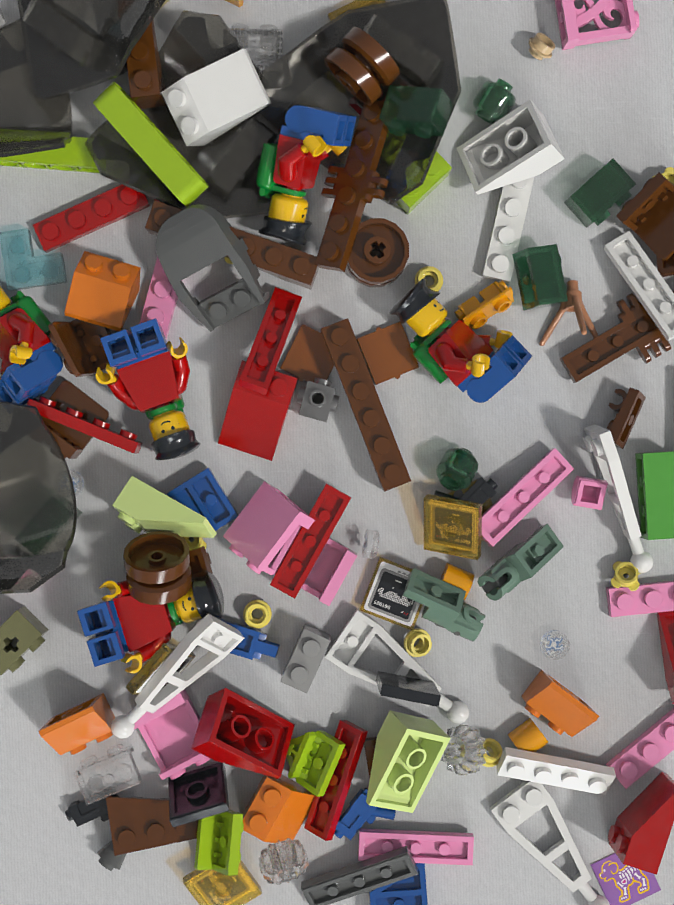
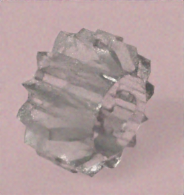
M459 725L447 729V735L451 739L441 761L447 763V770L459 775H468L480 771V766L486 763L483 754L488 752L483 746L486 739L480 737V730L468 725Z
M290 838L269 844L268 848L261 851V856L258 858L261 874H263L264 879L269 884L276 883L280 885L283 882L289 883L293 879H298L299 875L307 872L306 868L309 866L308 855L299 840H291Z

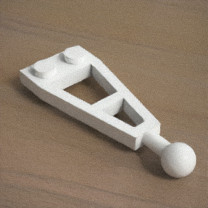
M595 424L585 427L586 436L583 437V441L589 453L593 452L602 479L608 482L607 493L623 534L628 538L633 553L630 562L638 569L639 573H646L653 566V558L648 552L644 551L640 540L641 532L611 431Z
M359 609L355 610L325 654L326 659L348 674L377 685V674L355 665L375 634H377L403 660L394 674L406 676L409 670L412 669L422 680L434 682L439 692L442 689L378 622ZM440 694L439 707L446 711L448 719L455 724L465 722L469 716L468 706L462 701L452 702Z
M209 613L200 619L134 699L137 705L127 715H119L114 718L111 723L113 735L120 739L129 737L134 731V723L147 711L150 713L157 711L224 659L245 639L241 632ZM197 645L209 650L206 655L184 672L179 673L176 671Z
M525 780L489 807L506 832L573 893L579 889L588 901L587 905H610L607 898L597 895L588 884V881L592 878L554 799L542 783ZM547 805L562 835V839L545 852H542L516 827ZM567 850H569L579 870V873L572 878L553 862Z

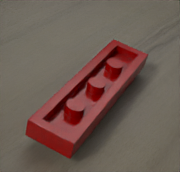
M128 182L35 223L33 228L43 250L48 253L149 207L150 204L144 192L128 186Z
M275 287L240 376L239 386L264 395L267 394L302 299L301 296Z
M40 396L39 400L30 398L28 400L26 409L33 411L35 414L134 454L139 453L143 443L136 440L138 435L124 429H121L120 433L109 429L110 423L94 418L93 422L83 419V412L67 407L66 411L55 407L56 401Z
M326 483L309 513V516L315 521L309 529L302 526L272 579L271 586L294 599L296 598L352 497Z
M347 720L339 721L334 736L346 745L324 796H314L304 826L306 830L325 841L333 839L368 733L367 730Z

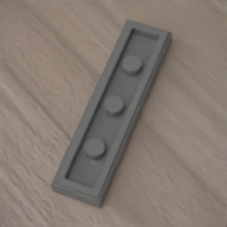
M408 846L302 881L301 890L309 905H329L418 875V868Z

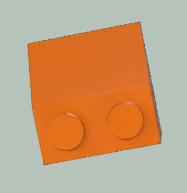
M84 251L73 274L64 312L65 316L121 331L140 290L141 267Z
M542 669L521 696L527 703L524 708L537 718L543 715L550 720L547 725L560 735L566 732L573 737L599 718V715L586 702Z
M104 693L52 717L38 732L59 755L69 751L71 755H74L87 747L86 743L94 739L99 743L113 735L111 723L115 716Z
M264 775L243 812V830L264 842L290 846L310 811L315 795L284 775H281V778L278 779Z

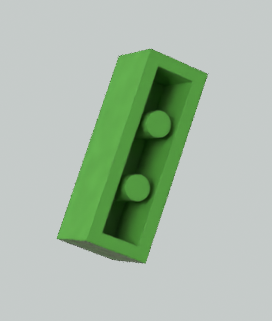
M674 451L635 453L640 538L646 540L673 539Z

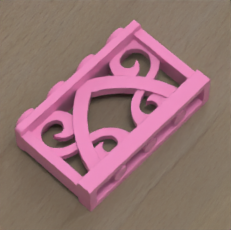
M555 0L562 50L573 49L575 46L630 39L639 27V14L637 10L634 11L633 0H599L595 5L593 0H583L589 9L588 11H586L584 4L581 9L575 8V0ZM617 10L620 13V25L615 28L606 26L601 21L599 15L602 13L607 20L613 21L614 18L611 16V11ZM591 21L594 22L598 29L579 33L578 30Z

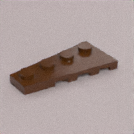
M106 796L114 856L197 839L199 820L172 827L169 821V798Z

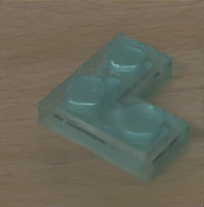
M28 228L0 232V244L7 289L9 291L67 283L62 253L34 256L31 232Z

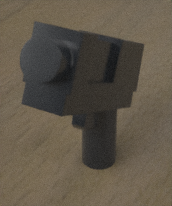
M480 477L464 493L460 489L456 490L453 495L435 490L433 498L480 507L487 499L492 498L497 493L495 489L498 485L491 478L486 482Z
M108 786L95 792L91 797L71 803L68 810L65 811L67 819L69 821L74 820L77 827L98 817H101L103 822L109 820L106 796L119 797L117 788Z

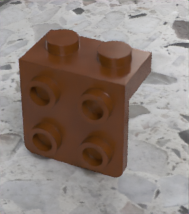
M659 172L644 184L643 189L633 199H630L623 205L622 210L616 216L623 224L632 229L661 260L665 261L674 254V184Z
M78 319L71 322L54 321L48 325L51 331L49 333L50 339L61 350L64 356V365L71 374L76 377L96 375L97 367H100L102 372L106 370V365L109 361L100 338L112 334L109 328Z
M63 381L49 398L57 402L56 408L66 411L67 407L76 409L84 413L83 419L93 422L94 418L106 421L109 417L107 409L70 381ZM38 414L37 416L42 426L29 433L37 441L42 442L45 440L53 447L50 450L63 460L66 457L77 459L93 438Z

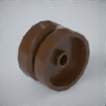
M353 27L342 39L344 49L335 47L324 59V62L332 75L347 91L362 103L371 106L382 94L380 84L389 86L398 77L400 71L393 58L373 37L362 29Z
M371 218L361 222L347 263L350 275L358 283L368 287H384L393 283L402 274L409 258V242L404 231L396 223L384 218ZM374 250H378L381 252L382 257L378 258L377 255L372 257L371 253Z
M167 531L145 533L131 540L124 548L123 560L127 572V589L131 597L137 601L150 605L167 604L177 601L186 595L192 587L189 545L178 534Z

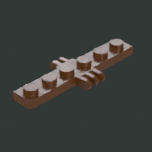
M376 100L371 106L364 104L345 167L329 166L328 174L336 176V178L326 177L324 184L333 187V189L323 188L321 195L335 200L315 261V265L319 268L345 272L366 203H372L373 198H384L385 192L376 189V187L387 188L389 181L380 178V174L376 172L395 110V106L391 101Z
M633 293L626 296L631 307H628L623 299L616 302L621 311L617 315L620 321L619 324L560 358L573 383L580 381L636 348L646 364L652 361L647 351L648 349L655 358L662 355L657 346L658 343L665 352L671 350L670 343Z

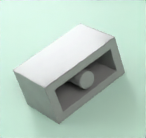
M304 624L282 673L280 682L308 693L330 644L331 635L308 624Z

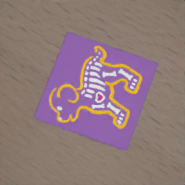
M616 853L591 864L610 905H631L661 891L653 873L624 865Z

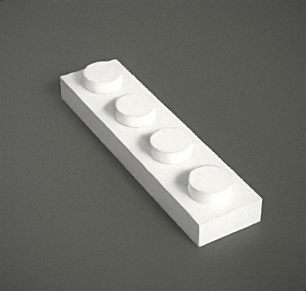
M534 177L501 188L481 277L497 281L503 280L506 283L511 282Z
M628 231L604 246V251L666 340L670 341L674 338V293L634 236Z
M505 747L496 766L497 775L601 795H606L616 777L614 767Z

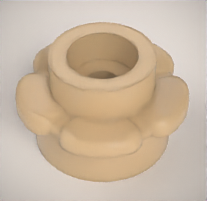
M537 33L534 38L531 37L529 39V52L533 57L538 60L543 58L550 59L552 57L551 52L555 49V44L548 36L543 33Z

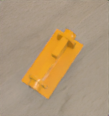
M503 280L500 282L494 281L479 292V295L484 300L480 303L473 296L457 306L458 310L454 313L469 328L478 329L497 312L502 313L511 306L512 302H514L512 288H508Z

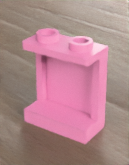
M264 481L223 537L231 543L229 549L241 558L245 556L248 559L246 565L258 574L264 571L272 575L275 570L269 563L297 526L301 525L309 529L315 520L279 489Z
M301 525L297 526L281 550L269 563L275 570L273 575L276 574L302 528ZM329 538L301 589L319 598L320 602L330 606L357 558V553Z
M185 689L154 713L147 711L134 723V730L136 728L139 729L160 768L159 776L161 780L168 777L171 780L176 779L186 772V767L194 763L196 766H200L211 759L191 749L201 718Z

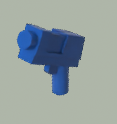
M368 788L360 789L350 801V806L339 818L334 835L340 839L345 836L351 840L366 821L372 824L376 817L394 820L396 810L369 806L366 803Z

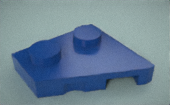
M210 468L205 469L165 494L207 518L215 531L238 517V513Z
M416 863L418 875L369 891L370 905H428L425 863Z

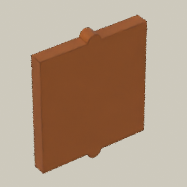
M401 321L382 329L377 327L375 332L357 338L375 385L394 377L399 379L400 375L419 368Z
M302 324L280 369L298 377L300 382H314L315 377L327 380L334 364L322 333Z

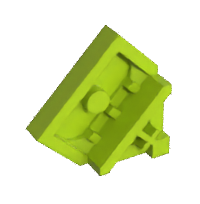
M323 730L307 732L302 736L291 739L287 752L290 768L288 778H295L298 784L315 796H324L346 744Z

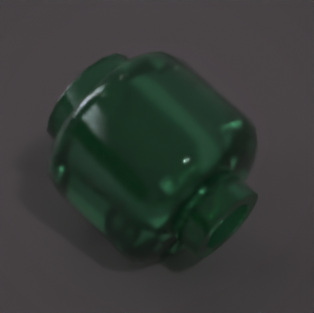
M498 78L497 82H484L473 100V106L476 109L474 113L489 124H494L509 114L515 105L516 98L511 93L513 87Z
M451 448L443 455L436 468V474L443 487L452 491L466 489L478 471V462L468 449Z

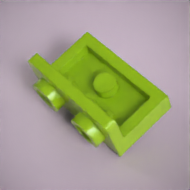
M229 809L227 812L198 821L195 869L214 870L227 876L238 875V867L241 860V834L244 828L243 813Z

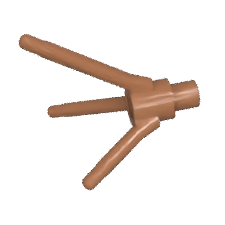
M570 280L567 282L564 300L561 302L558 312L540 340V346L545 345L566 311L575 312L582 335L587 334V325L593 338L598 336L583 304L582 292L579 291L578 281Z

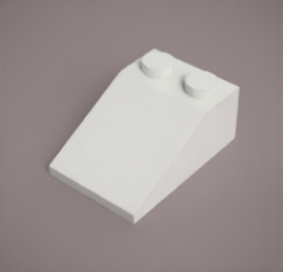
M244 48L181 78L161 92L186 146H205L271 104L250 56Z
M528 100L457 147L475 193L478 195L540 175L565 159L544 114L531 100Z

